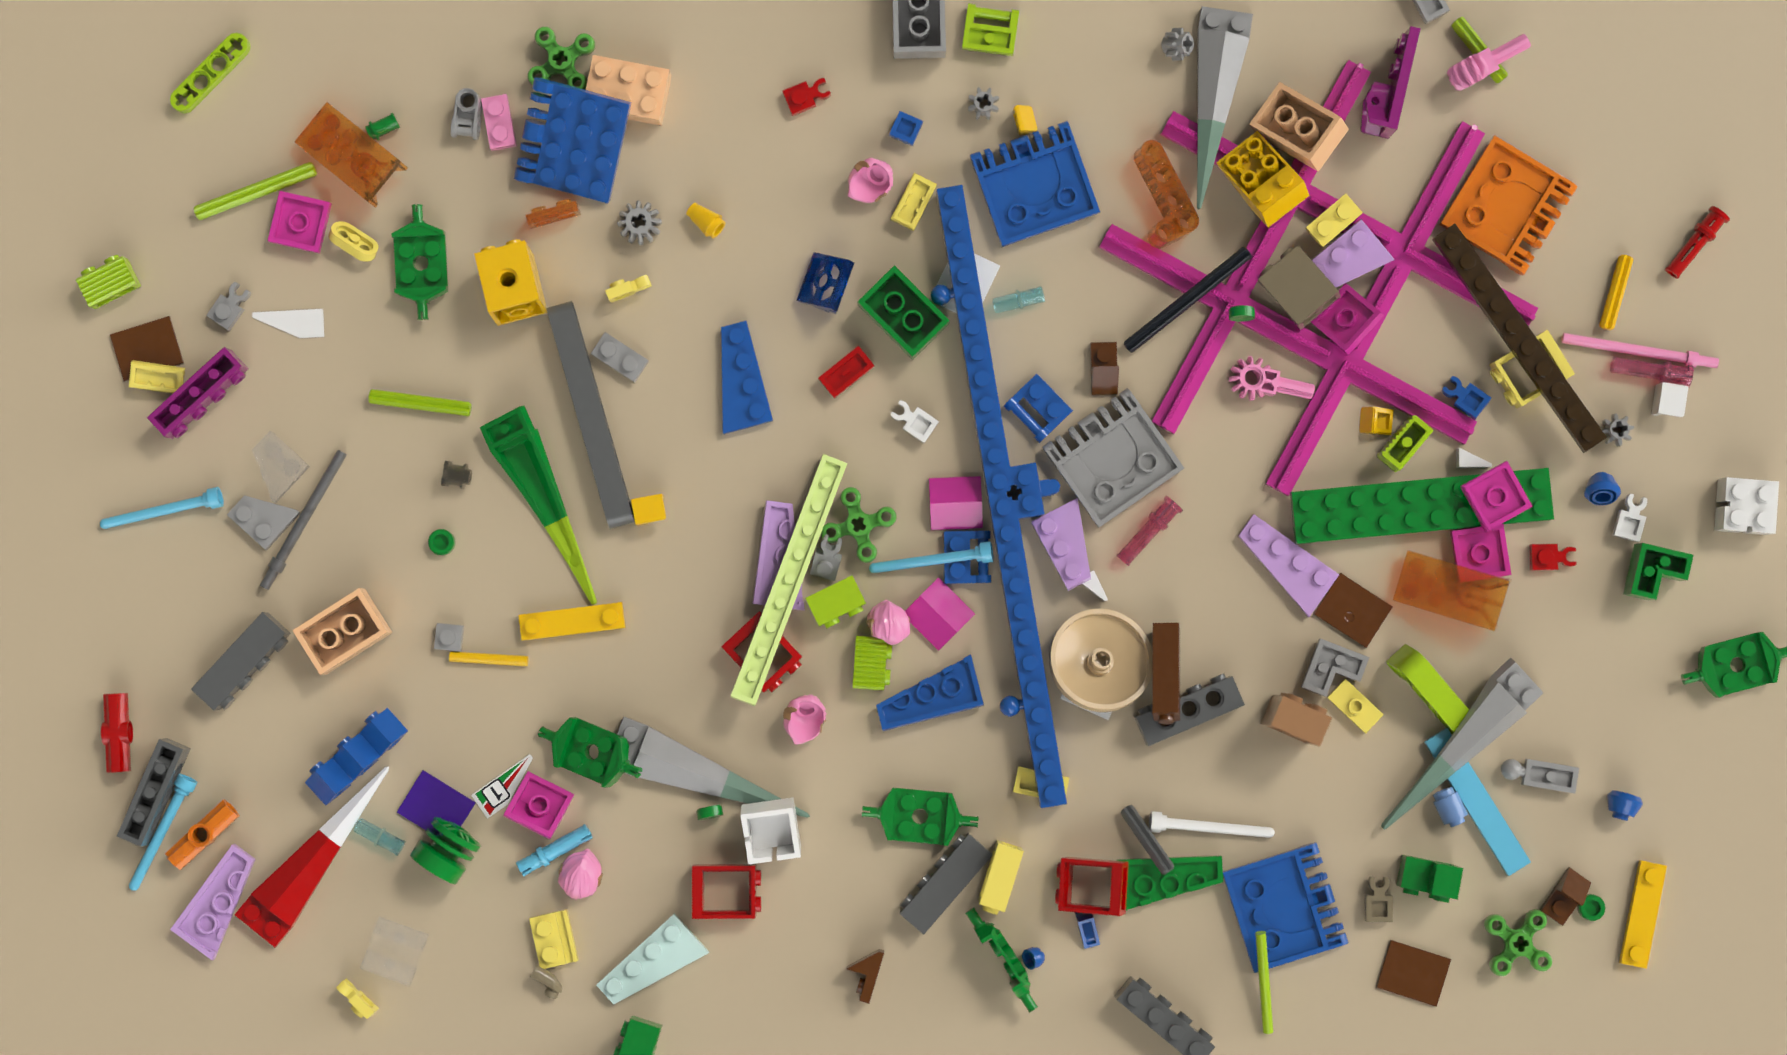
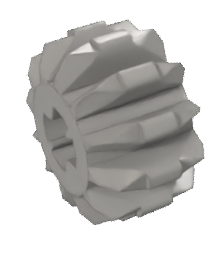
M637 200L635 209L629 203L626 205L629 213L620 211L619 215L626 220L618 221L617 225L625 227L620 234L622 237L629 235V243L632 244L636 237H638V244L643 245V237H647L648 241L652 242L653 238L650 233L660 234V230L654 226L661 225L662 220L655 218L659 214L657 209L650 211L651 203L647 202L642 209L641 201ZM643 217L645 226L640 225L638 228H636L637 226L635 225L634 221H640Z

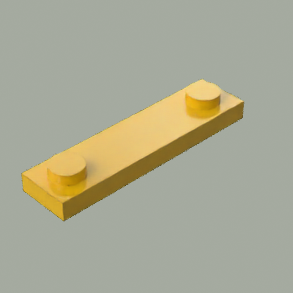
M623 602L519 615L521 641L626 628Z
M1643 860L1638 862L1619 959L1621 964L1647 969L1667 869L1666 865Z

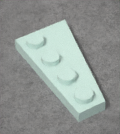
M674 913L596 986L613 1004H616L703 957L709 951Z

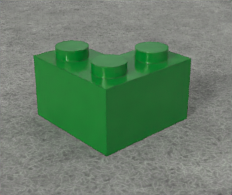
M1646 543L1634 544L1623 595L1644 600H1657L1662 577L1676 581H1687L1689 579L1694 555Z
M1402 855L1396 885L1403 888V893L1418 896L1419 891L1429 893L1428 898L1449 903L1450 898L1458 900L1464 868L1449 863Z
M632 1015L629 1022L624 1021L620 1032V1036L624 1037L623 1043L619 1042L613 1055H655L656 1045L663 1025Z

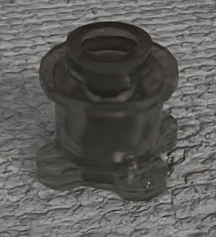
M445 460L441 486L455 485L460 486V489H464L466 485H470L472 470L468 469V464L465 463L463 466L456 465L452 461Z

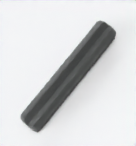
M1133 805L1125 807L1121 811L1122 817L1161 874L1165 875L1172 871L1174 864Z

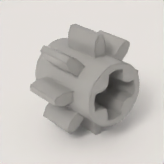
M1172 28L1171 32L1165 33L1161 46L1166 57L1172 56V61L1183 60L1184 56H1190L1194 47V40L1189 32H1184L1183 28Z
M978 87L976 96L969 95L968 99L974 102V104L968 107V111L975 110L977 120L980 116H986L990 120V112H998L999 108L993 105V103L999 100V96L992 97L991 88L987 92H982ZM983 99H987L988 106L985 105L983 109L980 108L979 102H982Z
M1616 413L1611 415V422L1607 419L1602 420V423L1605 425L1602 431L1607 436L1606 444L1615 441L1616 446H1621L1622 438L1626 441L1632 439L1628 434L1630 430L1634 429V426H1629L1627 423L1628 416L1618 419ZM1612 428H1621V432L1613 433Z

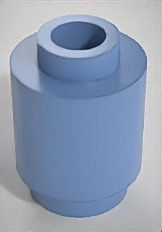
M1452 786L1433 794L1435 799L1433 803L1444 825L1449 824L1450 827H1454L1465 822L1464 817L1468 813L1458 792H1454Z

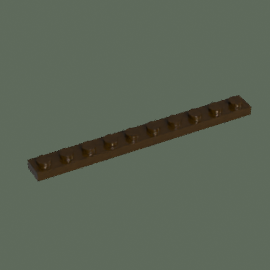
M1453 224L1434 237L1432 240L1581 451L1585 453L1606 439L1605 433L1458 226Z

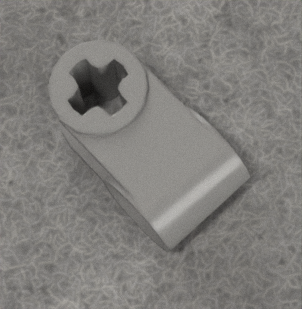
M463 88L456 94L454 115L451 122V137L456 138L459 135L473 137V140L479 139L482 101L481 97L473 89ZM469 95L474 96L475 102L473 106L469 108L464 107V98Z

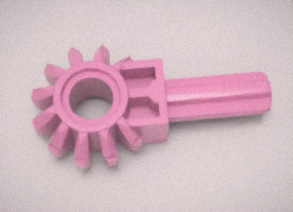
M1521 34L1492 51L1488 47L1453 65L1447 71L1450 83L1456 90L1461 91L1488 77L1489 74L1500 69L1499 64L1530 48L1531 44L1525 34Z
M1252 356L1247 357V364L1244 360L1239 359L1237 361L1239 368L1233 366L1230 369L1232 373L1237 375L1228 378L1229 382L1237 383L1231 390L1234 392L1240 388L1239 398L1241 399L1246 396L1247 392L1250 401L1255 399V393L1262 398L1265 395L1274 396L1276 392L1312 399L1315 391L1313 384L1279 377L1281 371L1270 369V365L1261 368L1262 358H1259L1255 364ZM1246 372H1253L1256 375L1257 382L1255 385H1249L1245 381Z

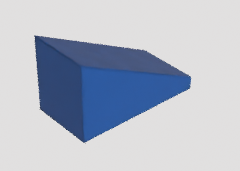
M1075 912L1084 948L1100 945L1093 914Z

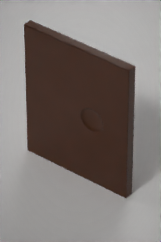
M170 316L110 334L124 381H129L132 360L169 366L184 363Z
M1340 573L1314 612V615L1367 648L1393 606Z
M1390 940L1376 987L1437 1007L1451 959Z

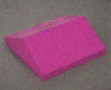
M981 476L929 478L931 530L983 528Z
M939 577L905 610L910 618V623L938 651L975 615Z
M528 771L503 816L551 839L560 825L574 794Z

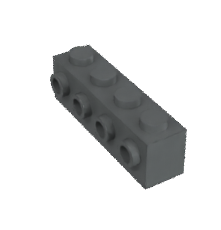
M1130 976L1116 993L1115 998L1181 1054L1209 1055L1215 1048L1212 1042H1210L1213 1039L1211 1035L1202 1028L1199 1031L1190 1025L1192 1020L1182 1011L1176 1014L1170 1009L1172 1003L1161 994L1158 997L1153 995L1149 991L1152 987L1139 977L1138 980H1135Z

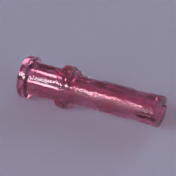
M1614 356L1611 361L1610 371L1611 373L1656 379L1660 383H1674L1690 387L1694 368L1693 365H1688L1687 367L1672 365L1668 361L1662 364H1655Z
M1167 495L1163 498L1164 502L1157 510L1150 512L1147 523L1116 555L1127 566L1130 565L1160 530L1164 531L1168 528L1167 524L1177 513L1181 514L1183 512L1182 508Z

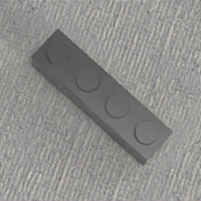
M262 612L191 690L211 709H227L235 700L233 695L239 689L243 691L253 681L251 676L257 670L262 671L270 663V655L275 650L279 652L288 643L286 638L291 633L271 614Z
M969 833L965 837L961 834L951 846L954 850L947 857L943 854L934 865L937 868L931 876L926 874L917 884L920 888L914 896L909 894L900 904L903 908L900 911V915L923 935L993 855Z

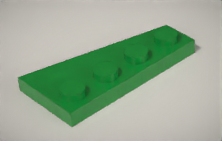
M1222 856L1169 857L1174 864V868L1165 875L1161 874L1151 858L1116 859L1117 861L1129 862L1126 911L1223 883Z

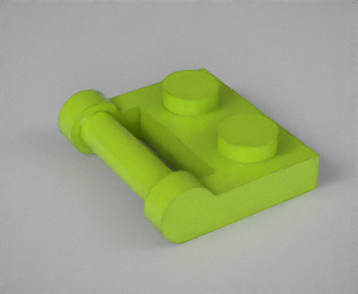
M968 3L962 49L1013 56L1019 10L1012 9L1011 12L976 7V4ZM974 17L1007 21L1010 22V25L1007 28L973 22Z

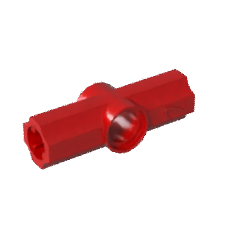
M128 693L103 694L104 722L101 725V739L106 750V773L131 771L130 744L133 741V725L129 720Z

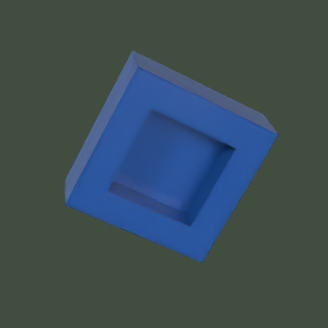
M899 111L889 136L913 146L923 121Z

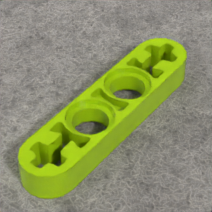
M232 33L227 36L173 91L170 97L172 107L180 113H189L194 110L248 55L251 48L248 39L240 33ZM235 40L241 42L242 50H233L234 45L232 43ZM225 49L234 57L232 60L223 53ZM219 57L225 58V68L220 71L214 70V60ZM199 76H206L208 79V84L203 89L195 87V80ZM189 86L198 94L196 97L187 90ZM181 95L187 97L188 104L186 106L183 104L179 105L180 101L178 98Z

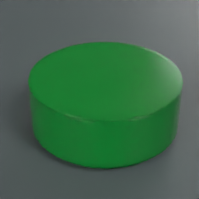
M1233 306L1228 310L1229 320L1243 322L1255 319V308L1252 306Z
M438 529L429 536L428 546L437 555H447L455 547V538L448 530Z
M720 805L703 807L696 811L698 820L723 816L722 806Z
M1587 894L1583 906L1577 905L1580 916L1589 921L1599 920L1604 915L1606 909L1602 898L1594 894Z

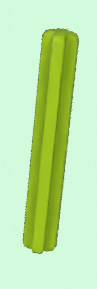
M374 389L370 390L368 397L371 404L470 416L472 409L470 402Z

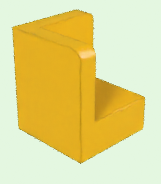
M663 494L631 499L635 525L641 526L666 519Z

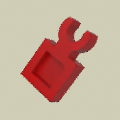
M825 78L816 80L812 87H808L807 82L804 81L782 90L792 116L816 107L814 99L825 100L831 96L830 91L821 93L818 90L819 86L826 84Z
M1530 544V570H1559V562L1566 567L1575 566L1577 562L1568 561L1566 554L1568 552H1575L1576 548L1565 547L1558 551V544Z

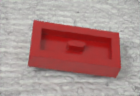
M857 346L818 377V379L835 399L873 369L875 365L863 350Z

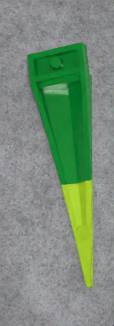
M525 405L519 406L481 426L480 430L490 452L514 482L549 533L591 604H596L597 600L539 431L534 428Z

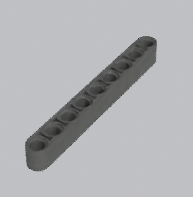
M572 301L548 307L549 321L608 526L610 529L634 523L633 509L574 304Z

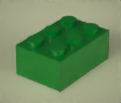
M895 265L857 301L858 306L912 360L950 322Z

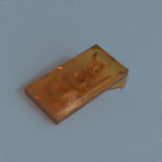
M328 102L325 103L294 141L375 208L378 206L376 194L395 171H406L408 169L406 165Z
M1407 550L1393 601L1496 631L1512 579H1504Z

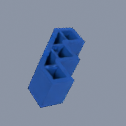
M388 708L380 714L377 711L373 712L365 719L364 722L367 725L359 734L352 739L349 736L344 738L337 745L339 750L330 760L324 764L320 761L309 770L312 775L305 783L325 806L348 789L356 778L370 769L387 750H391L408 732Z

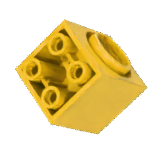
M510 240L504 246L497 248L495 246H488L482 248L480 252L474 253L487 310L497 326L547 313L535 258L525 240Z

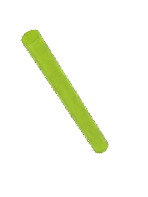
M1257 931L1255 935L1262 1027L1264 1034L1273 1033L1266 932Z

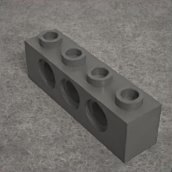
M1223 673L1211 678L1212 684L1205 687L1197 684L1186 689L1187 694L1180 697V721H1174V723L1167 726H1161L1158 721H1154L1152 704L1139 709V715L1134 716L1146 746L1153 745L1244 706V701L1233 676L1226 677ZM1210 691L1217 692L1219 696V701L1214 706H1210L1206 702V695ZM1186 701H1191L1195 706V711L1190 716H1185L1182 713L1181 708Z
M168 738L158 740L117 837L140 847L149 845L174 789V782L178 774L181 773L191 748Z

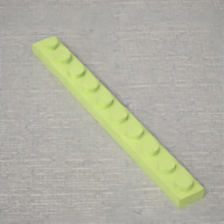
M825 454L822 455L732 690L731 698L755 706L846 469L847 463Z

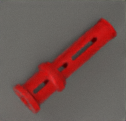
M1711 206L1708 209L1709 213L1704 220L1695 225V233L1668 267L1665 268L1669 275L1679 279L1680 275L1705 244L1716 238L1715 234L1721 226L1730 221L1729 216L1715 206ZM1692 247H1694V248L1691 250V252L1687 255V257L1681 262V260L1685 257V255L1689 252V250H1690Z

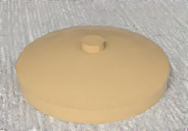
M1089 609L1075 614L1059 628L1050 646L1049 667L1056 686L1072 703L1090 711L1112 712L1132 704L1147 688L1153 673V651L1144 631L1129 617L1109 609Z

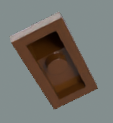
M1091 342L1092 395H1117L1119 380L1117 342Z
M1568 867L1539 910L1563 926L1577 905L1583 906L1591 882Z
M878 949L847 966V970L866 975L865 979L860 977L856 993L860 994L859 1001L870 1003L884 956V950Z

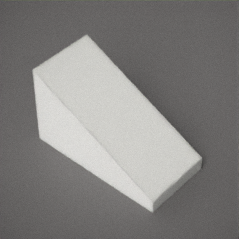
M1461 448L1456 449V468L1492 467V463Z
M1091 571V580L1083 583V585L1103 601L1108 600L1095 571Z

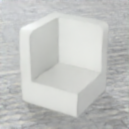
M1664 382L1656 384L1651 415L1658 416L1663 414L1683 417L1689 386Z

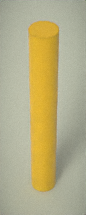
M450 651L449 662L528 666L529 657Z

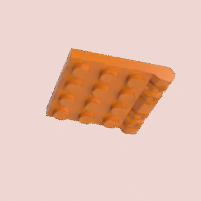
M1494 135L1439 225L1447 229L1456 224L1470 244L1502 262L1512 271L1524 276L1529 265L1523 260L1532 263L1535 257L1530 252L1521 248L1519 244L1523 240L1533 248L1540 249L1543 243L1527 233V231L1529 230L1536 236L1546 239L1553 229L1555 222L1539 211L1542 210L1547 215L1559 219L1561 212L1546 203L1547 198L1550 196L1558 203L1567 205L1570 200L1567 196H1573L1577 185Z

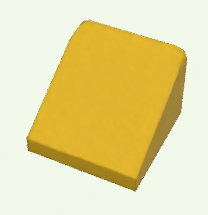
M1025 105L1014 106L1013 116L1018 134L1021 136L1036 132L1037 125L1032 107Z
M1362 407L1359 432L1391 435L1393 409Z

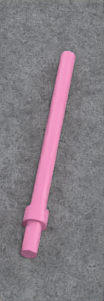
M1563 333L1561 343L1680 362L1684 363V366L1695 368L1697 365L1717 368L1719 364V358L1699 355V352L1694 351L1684 353Z

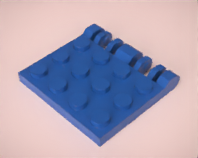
M534 78L532 89L538 92H531L530 99L538 103L550 105L548 111L528 108V116L544 119L546 123L526 119L522 138L542 144L540 146L521 142V150L539 154L538 161L519 157L517 164L522 167H516L514 179L609 203L632 102L543 78Z
M1068 121L1057 124L1063 141L1061 144L1054 126L1048 127V135L1053 144L1050 148L1045 149L1042 136L1038 131L1032 133L1038 150L1035 153L1028 135L1010 140L1015 160L1011 161L1005 143L999 144V151L1005 162L1004 164L996 166L990 148L984 150L989 169H986L980 151L970 154L974 171L1002 247L1100 213Z
M1317 842L1223 871V878L1254 973L1258 972L1255 935L1257 931L1266 932L1269 969L1349 943L1345 932L1327 938L1325 936L1344 929L1343 923L1336 922L1324 928L1322 927L1320 919L1332 917L1339 913L1337 907L1328 908L1320 912L1317 911V908L1335 902L1330 883L1312 889L1309 886L1328 878L1326 872L1316 873L1307 878L1304 870L1323 863L1322 857L1301 861L1303 858L1320 853Z

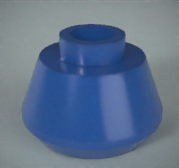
M1598 472L1591 476L1584 491V496L1588 501L1600 506L1615 502L1621 494V489L1614 477L1606 472Z
M1615 790L1607 794L1608 810L1613 812L1612 817L1628 821V818L1635 817L1643 806L1641 798L1635 795Z

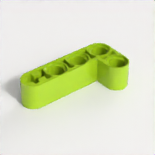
M1404 644L1386 661L1387 665L1395 674L1411 686L1453 735L1469 712V709L1426 658L1414 648Z

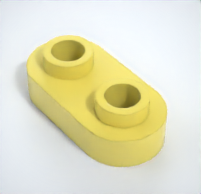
M339 221L332 225L329 239L333 244L360 261H371L375 258L378 244L374 239L347 222Z

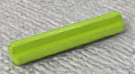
M1459 17L1452 23L1451 27L1472 54H1477L1488 48L1464 17ZM1501 64L1498 65L1499 70L1489 74L1497 84L1508 76V73Z

